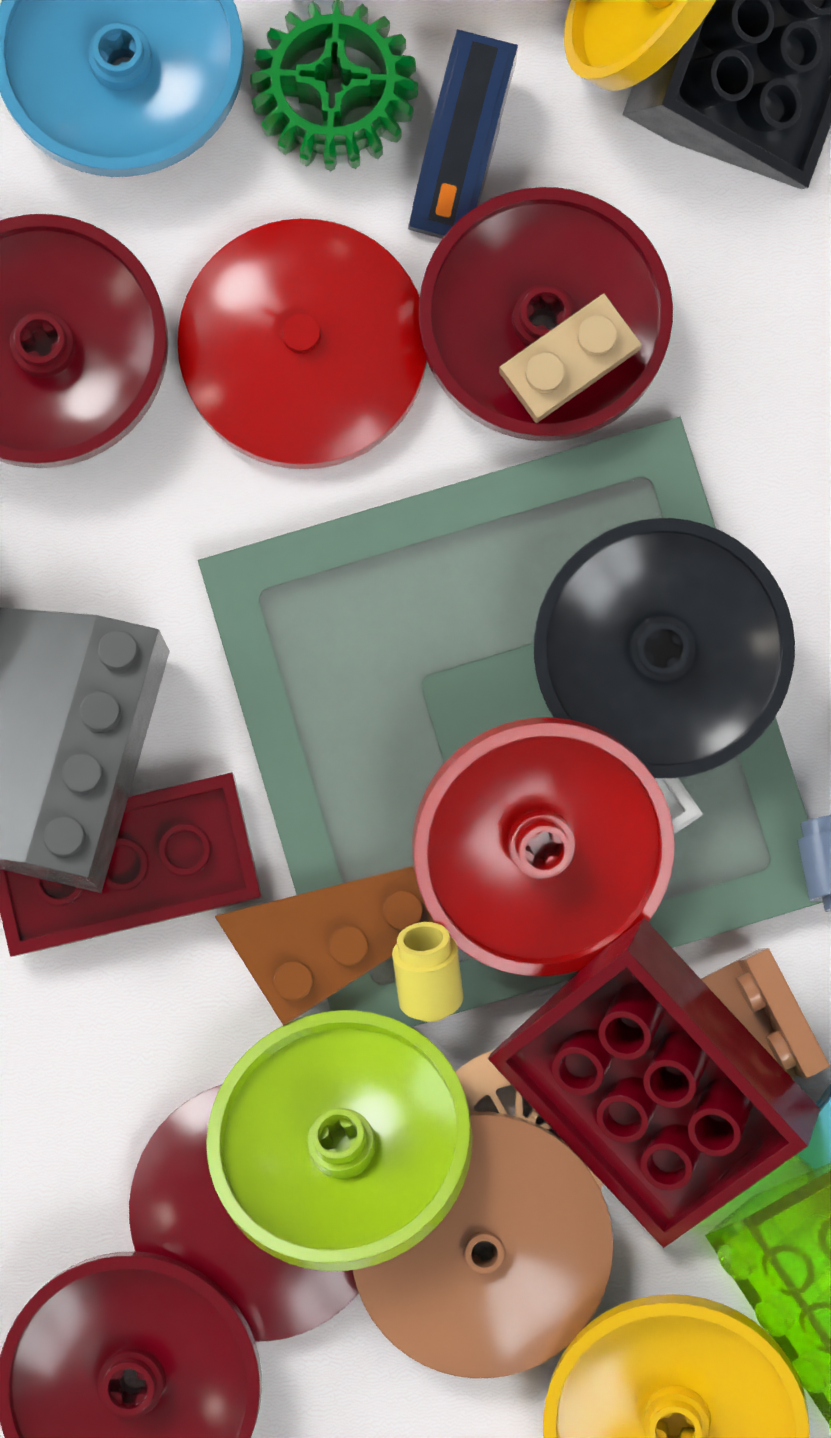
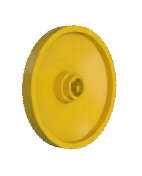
M570 0L564 28V48L569 66L577 75L603 90L618 91L634 86L659 70L682 48L702 23L716 0Z
M666 1294L634 1299L620 1304L592 1320L577 1334L560 1357L550 1381L543 1413L544 1438H809L810 1435L808 1406L804 1389L794 1366L780 1345L767 1331L739 1311L706 1298L690 1295Z

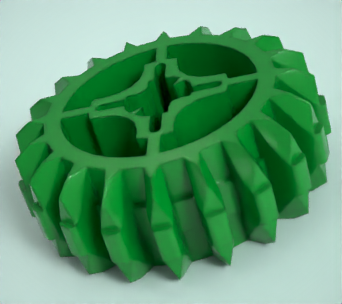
M340 0L333 2L332 14L321 15L319 5L312 1L308 5V20L302 22L298 15L289 11L285 16L288 33L270 27V30L267 32V41L272 49H257L254 55L255 63L262 70L253 72L250 75L251 89L259 93L252 99L253 110L255 114L267 115L261 123L262 130L266 136L281 134L278 140V147L284 155L301 145L300 162L306 167L314 161L316 154L319 153L323 154L325 169L330 172L335 169L337 165L336 156L347 155L351 168L356 169L360 166V150L366 148L371 156L379 159L383 155V145L379 137L398 143L402 137V130L397 122H410L412 120L414 108L408 100L418 96V82L409 77L416 72L415 58L402 55L406 50V39L402 34L387 37L390 31V21L385 15L369 25L368 8L363 3L355 9L351 17L345 15L344 4ZM325 46L324 52L318 60L308 64H297L296 70H291L295 63L304 55ZM346 47L356 49L367 55L379 67L382 74H371L370 67L357 66L349 61L346 56ZM338 63L339 79H342L341 91L335 93V106L331 108L329 92L326 90V87L328 88L327 80L333 79L334 65ZM285 97H298L299 103L315 106L322 113L323 125H317L302 118L291 108ZM372 101H379L375 108L364 118L343 126L344 119L349 111L356 107H371Z

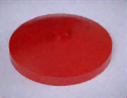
M300 218L276 221L251 229L230 241L212 256L193 281L186 296L179 320L177 346L181 373L189 396L206 424L222 440L242 454L257 461L289 469H315L338 465L352 460L380 444L399 426L410 411L420 391L425 376L427 359L420 338V297L418 291L405 269L389 251L372 238L348 226L331 221Z
M536 717L505 723L483 732L459 748L442 765L428 785L419 804L412 835V858L416 880L426 908L435 923L444 926L448 930L450 937L455 940L457 947L470 957L500 971L525 976H555L579 971L597 954L643 918L649 922L667 890L674 862L675 839L670 810L662 790L644 763L630 748L603 730L582 722L554 717Z

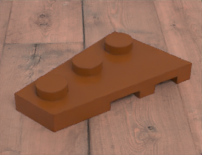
M413 866L215 916L283 1026L392 957L398 935L403 929L420 922L435 923L421 896Z

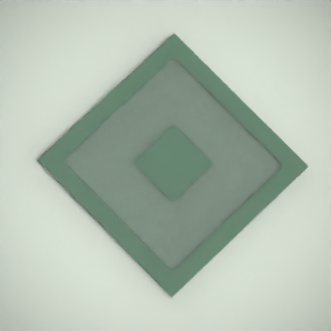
M681 416L198 560L296 895L413 866L412 835L419 804L428 785L442 765L459 748L487 730L521 719L553 717L545 703L536 676L534 663L535 627L540 606L549 586L564 564L580 548L606 531L639 520L676 518L691 520L716 528ZM775 716L765 732L749 748L734 759L703 773L679 777V780L703 815L674 834V862L671 877L664 897L649 921L651 926L672 948L823 903V901H809L797 840L803 838L800 824L807 821L808 817ZM458 948L463 1002L453 1014L572 979L579 971L555 976L517 975L487 966ZM390 957L327 998L331 1011L356 1010L372 1012L390 1017L410 1027L427 1023L407 1016L400 1009L393 957Z

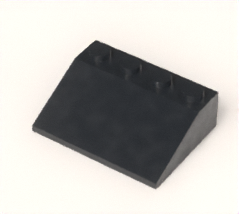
M716 0L702 23L682 48L659 70L632 87L622 115L671 143L799 189L809 188L831 126V0Z

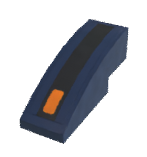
M457 29L425 150L408 230L443 238L464 215L479 206L500 130L502 113L516 66L517 44Z

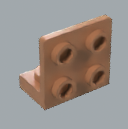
M769 948L758 949L701 978L792 1079L797 1076L809 1078L830 1067Z

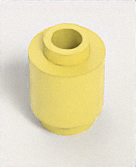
M420 922L406 927L399 933L397 944L392 952L400 1009L407 1016L425 1022L442 1020L458 1010L463 1002L457 944L450 937L448 930L440 924Z

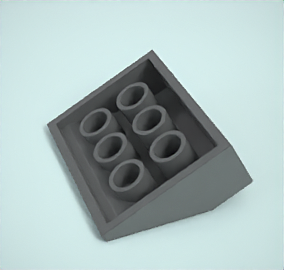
M0 608V869L102 893L170 652L159 629L99 615Z

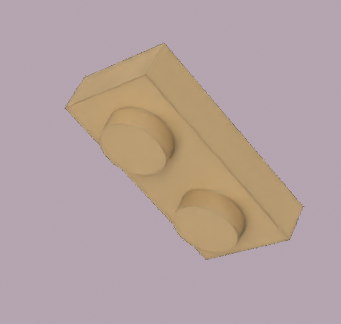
M603 293L501 365L499 373L533 420L538 423L637 353L642 344Z

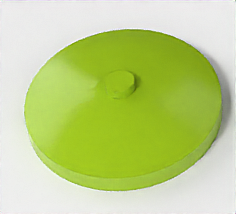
M356 1010L321 1012L294 1020L272 1031L253 1045L234 1065L219 1089L211 1110L206 1140L207 1159L215 1190L227 1213L244 1235L259 1248L275 1258L306 1269L320 1271L357 1270L380 1264L408 1251L430 1234L448 1214L458 1198L469 1170L473 1142L472 1121L465 1093L452 1065L443 1053L417 1030L400 1021L372 1012Z

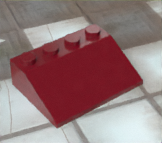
M645 918L597 954L488 1057V1060L663 1248L808 1147L820 1111L815 1102Z

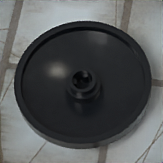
M653 518L623 524L606 531L580 548L564 564L549 586L540 606L534 634L536 676L541 693L552 716L591 725L617 738L644 763L654 778H679L703 773L727 763L749 748L765 732L781 708L789 689L795 660V637L789 607L781 588L765 564L749 548L725 532L706 524L676 518Z

